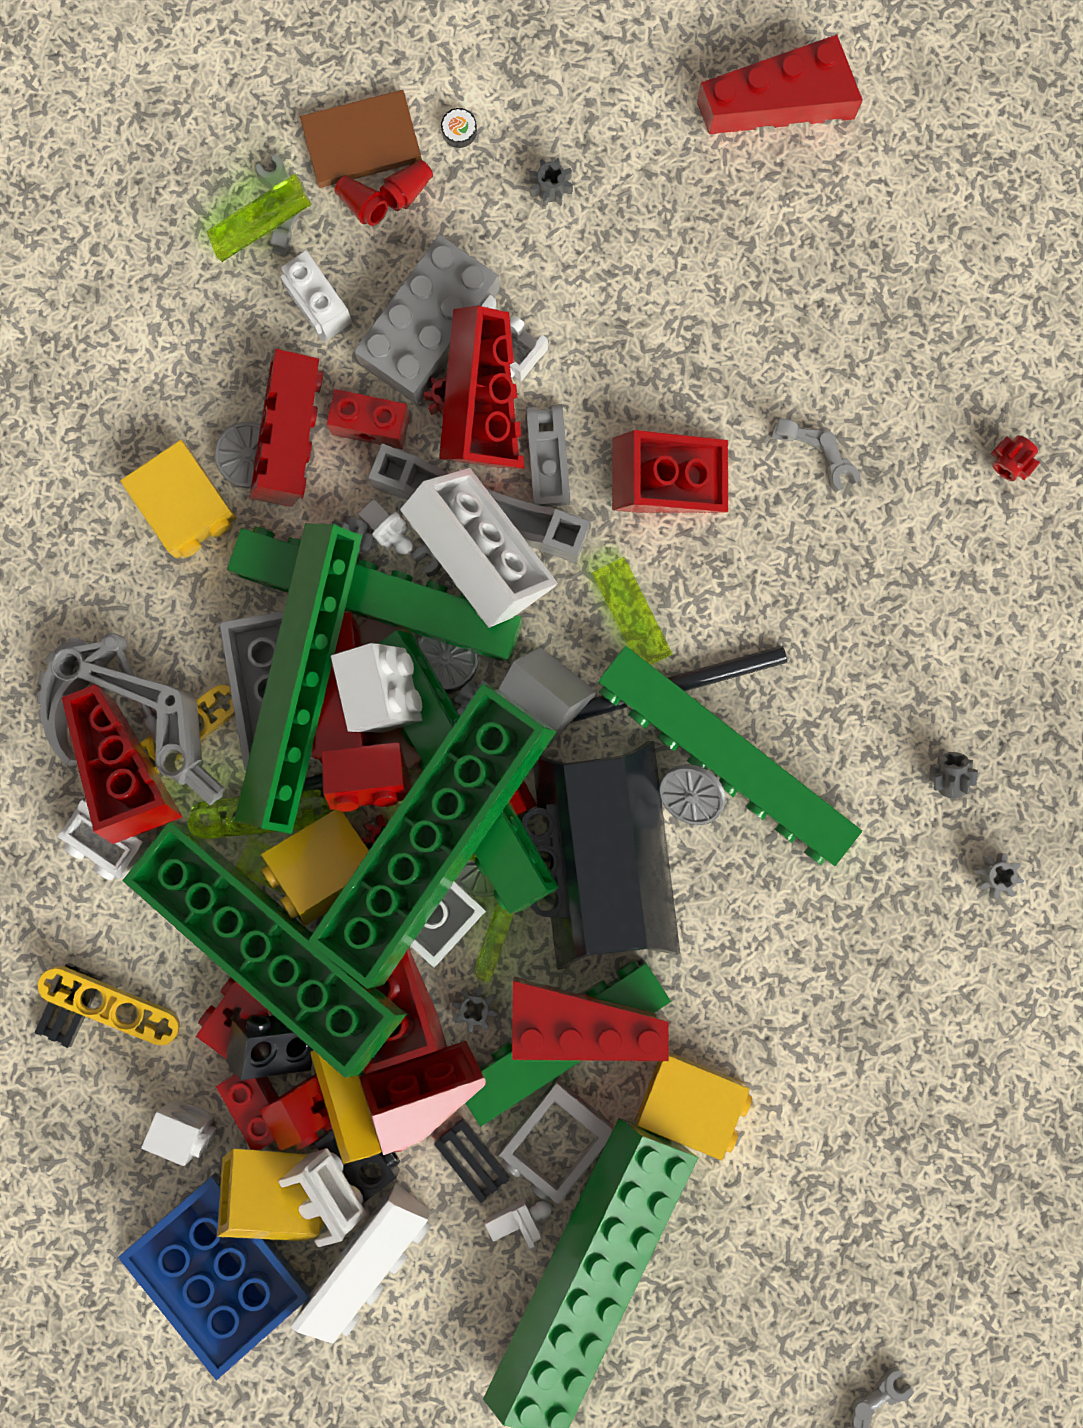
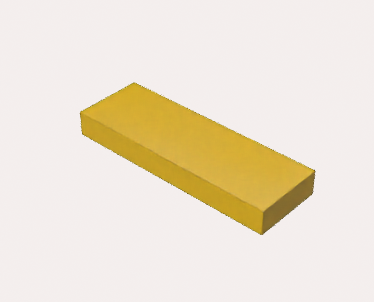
M314 1050L310 1052L342 1163L357 1161L381 1153L359 1076L345 1078Z

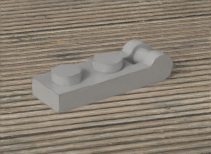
M562 404L551 405V409L537 410V406L526 407L534 504L545 507L570 505ZM553 423V431L539 432V424Z

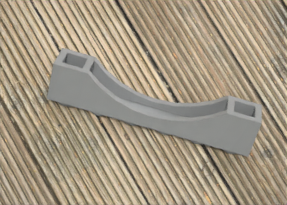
M381 444L368 478L373 488L408 500L423 481L450 473L429 464L417 456ZM487 489L530 547L577 564L590 529V521L555 508L528 503Z

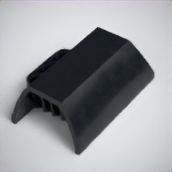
M646 741L640 747L622 756L571 763L554 761L540 755L533 766L537 808L524 813L520 821L538 852L544 851L550 856L551 866L549 871L559 886L558 889L553 891L556 896V902L551 909L541 910L537 903L530 906L538 915L551 918L557 970L566 969L572 963L590 955L643 949L666 952L672 955L681 954L654 741ZM534 814L543 816L547 822L546 831L539 836L531 834L527 827L529 818Z

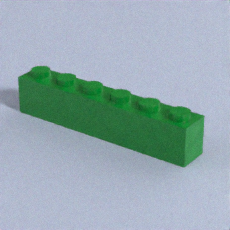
M635 959L626 963L616 971L619 975L618 978L608 984L601 980L585 991L588 996L652 1013L657 1012L671 1002L645 960L639 964ZM508 1041L491 1053L494 1059L482 1067L477 1062L485 1078L486 1085L465 1104L481 1127L580 1061L512 1060V1044Z

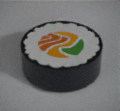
M454 108L443 116L441 131L446 143L455 148H463L475 140L477 124L474 115L470 111L463 108Z

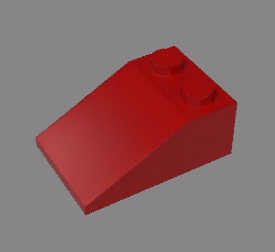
M632 430L613 437L612 511L636 513H727L728 440Z
M399 742L322 751L323 791L330 810L336 809L342 812L356 810L359 806L366 805L390 807L403 801L413 787Z
M408 948L385 984L376 986L380 992L407 1015L364 1068L365 1074L447 1048L437 1011Z
M467 1041L359 1077L383 1155L400 1152L411 1145L422 1142L486 1085L485 1078Z

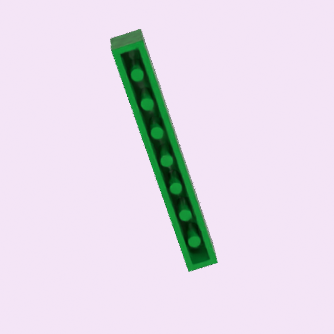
M305 523L236 810L234 819L236 822L289 834L293 832L331 671V656L335 654L362 535L337 525Z
M254 526L253 531L241 528L227 570L236 577L289 593L301 540L289 537L288 541L284 542L275 539V533L261 527ZM361 559L357 560L345 612H351L367 619H372L510 664L524 623L521 616L515 615L509 620L488 628L463 593L461 597L447 593L448 588L441 584L427 581L426 586L412 582L413 577L406 573L392 570L391 575L377 571L379 566Z
M396 630L378 644L405 648L406 653L412 659L414 666L412 679L415 690L418 691L422 700V710L420 711L422 721L404 726L401 732L406 742L411 747H414L421 760L419 763L423 771L460 715L413 634ZM508 802L474 853L476 855V866L484 876H488L495 888L493 893L497 903L503 909H507L509 914L523 911L558 889L559 886L511 803Z
M627 646L621 649L596 681L602 686L599 693L615 706L619 701L624 703L631 709L628 714L631 719L645 729L649 724L661 732L657 737L658 740L674 752L678 747L683 749L690 755L687 759L690 765L702 767L720 778L719 781L727 794L734 797L738 792L749 801L745 807L761 820L766 816L770 817L778 824L774 829L777 833L791 843L795 839L807 846L803 853L820 866L825 861L836 866L863 832Z

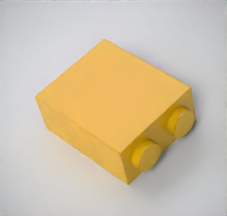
M179 440L120 480L168 553L175 558L192 556L201 549V542L210 536L216 538L225 534L231 529V522L237 519L190 448L182 440Z
M335 809L262 853L261 856L266 867L261 869V872L271 889L278 886L285 897L280 899V902L291 919L298 916L303 926H306L329 911L369 850L344 813Z
M669 1052V1061L657 1062L635 1118L638 1127L723 1161L726 1151L731 1153L737 1142L739 1132L735 1130L739 1117H745L749 1111L752 1102V1096L749 1095L750 1088L742 1081Z
M233 1149L223 1156L217 1237L308 1241L318 1236L324 1225L321 1216L305 1219L299 1212V1206L309 1199L301 1183H295L282 1188L278 1182L308 1154Z

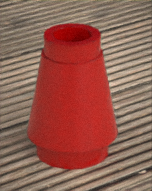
M419 159L416 163L385 178L384 185L380 187V192L393 210L398 212L402 208L408 209L428 184L429 180L433 178V172L425 161Z
M343 176L337 182L335 194L339 196L361 224L375 226L382 221L387 213L388 203L384 200V195L381 192L351 179L349 176Z

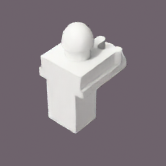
M373 499L358 513L360 518L368 523L369 527L374 531L372 536L375 541L386 550L394 546L395 550L403 555L409 554L412 551V541L409 537L404 536L408 531L407 523L397 512L389 515Z
M524 1198L486 1218L485 1226L493 1242L520 1229L529 1249L534 1251L538 1249L537 1241L543 1237L538 1221L548 1218L552 1207L546 1201H538L534 1206L530 1207L527 1199Z

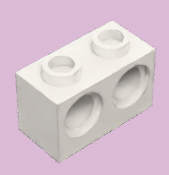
M174 1098L156 1112L141 1149L185 1166L194 1157L199 1158L203 1150H208L217 1131V1128L212 1126L216 1115Z

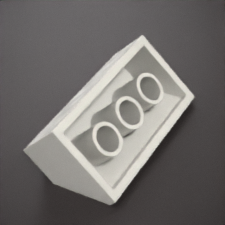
M471 468L423 481L400 509L410 522L411 527L419 534L431 550L433 556L440 562L454 581L456 587L461 590L488 628L513 618L558 584Z
M395 1183L312 1290L309 1299L301 1305L291 1328L298 1333L329 1343H334L341 1333L348 1336L360 1319L357 1312L365 1302L371 1305L384 1288L380 1282L388 1271L394 1275L407 1258L404 1251L412 1241L418 1244L430 1229L431 1225L427 1221L431 1210Z

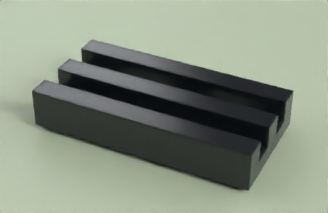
M71 963L65 965L69 969L102 982L103 978ZM60 976L53 993L67 988V986L62 984V976ZM76 981L75 986L70 989L72 993L67 997L68 1000L73 1001L74 994L82 983ZM89 988L86 990L82 998V1002L86 1007L90 1008L97 989ZM48 1002L34 1033L40 1036H47L48 1040L53 1042L58 1041L66 1048L72 1047L85 1016L76 1013L66 1035H64L61 1031L70 1010L62 1007L53 1028H48L58 1005Z
M464 1118L434 1142L435 1147L480 1203L484 1202L491 1193L496 1192L502 1184L510 1180V1175ZM462 1131L496 1173L498 1177L494 1181L457 1136L458 1132ZM450 1140L486 1185L483 1190L447 1146V1141Z

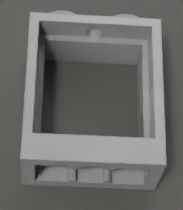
M556 1077L501 1146L499 1156L503 1158L501 1164L512 1175L519 1177L522 1174L532 1182L530 1188L541 1199L548 1201L551 1198L559 1204L604 1148L614 1128V1124ZM554 1101L596 1135L557 1185L515 1151Z

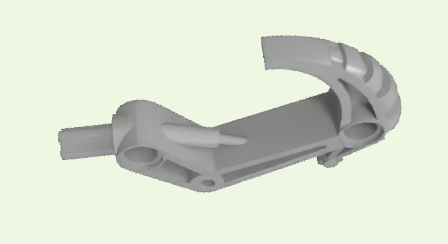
M109 633L102 638L101 642L96 643L78 638H69V642L60 645L54 652H49L45 659L48 668L46 672L40 671L38 684L42 686L41 691L37 692V703L40 704L38 713L49 744L65 765L75 766L77 761L67 740V719L61 697L82 690L90 683H94L140 702L147 717L145 723L156 744V767L162 775L173 778L179 785L188 784L209 805H213L216 800H219L224 795L223 791L225 788L202 768L203 760L196 697L189 691L135 676L124 654L127 648V641L123 636ZM117 655L125 673L107 668V664ZM78 659L79 668L74 674L73 664ZM151 707L157 711L156 715L153 714ZM181 752L184 761L182 767L177 770L175 758Z

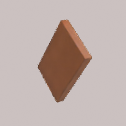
M404 90L300 116L319 188L337 184L343 176L357 179L411 165L419 159L422 160Z

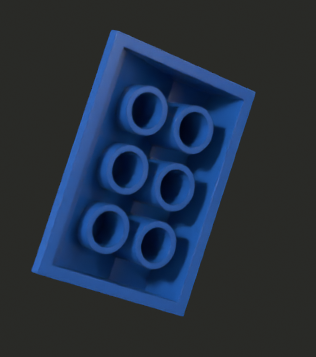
M215 1172L118 1258L217 1381L310 1297L311 1289L270 1239L217 1237L221 1178Z

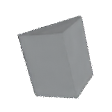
M541 647L515 660L498 689L557 731L547 745L548 748L596 695L594 689Z

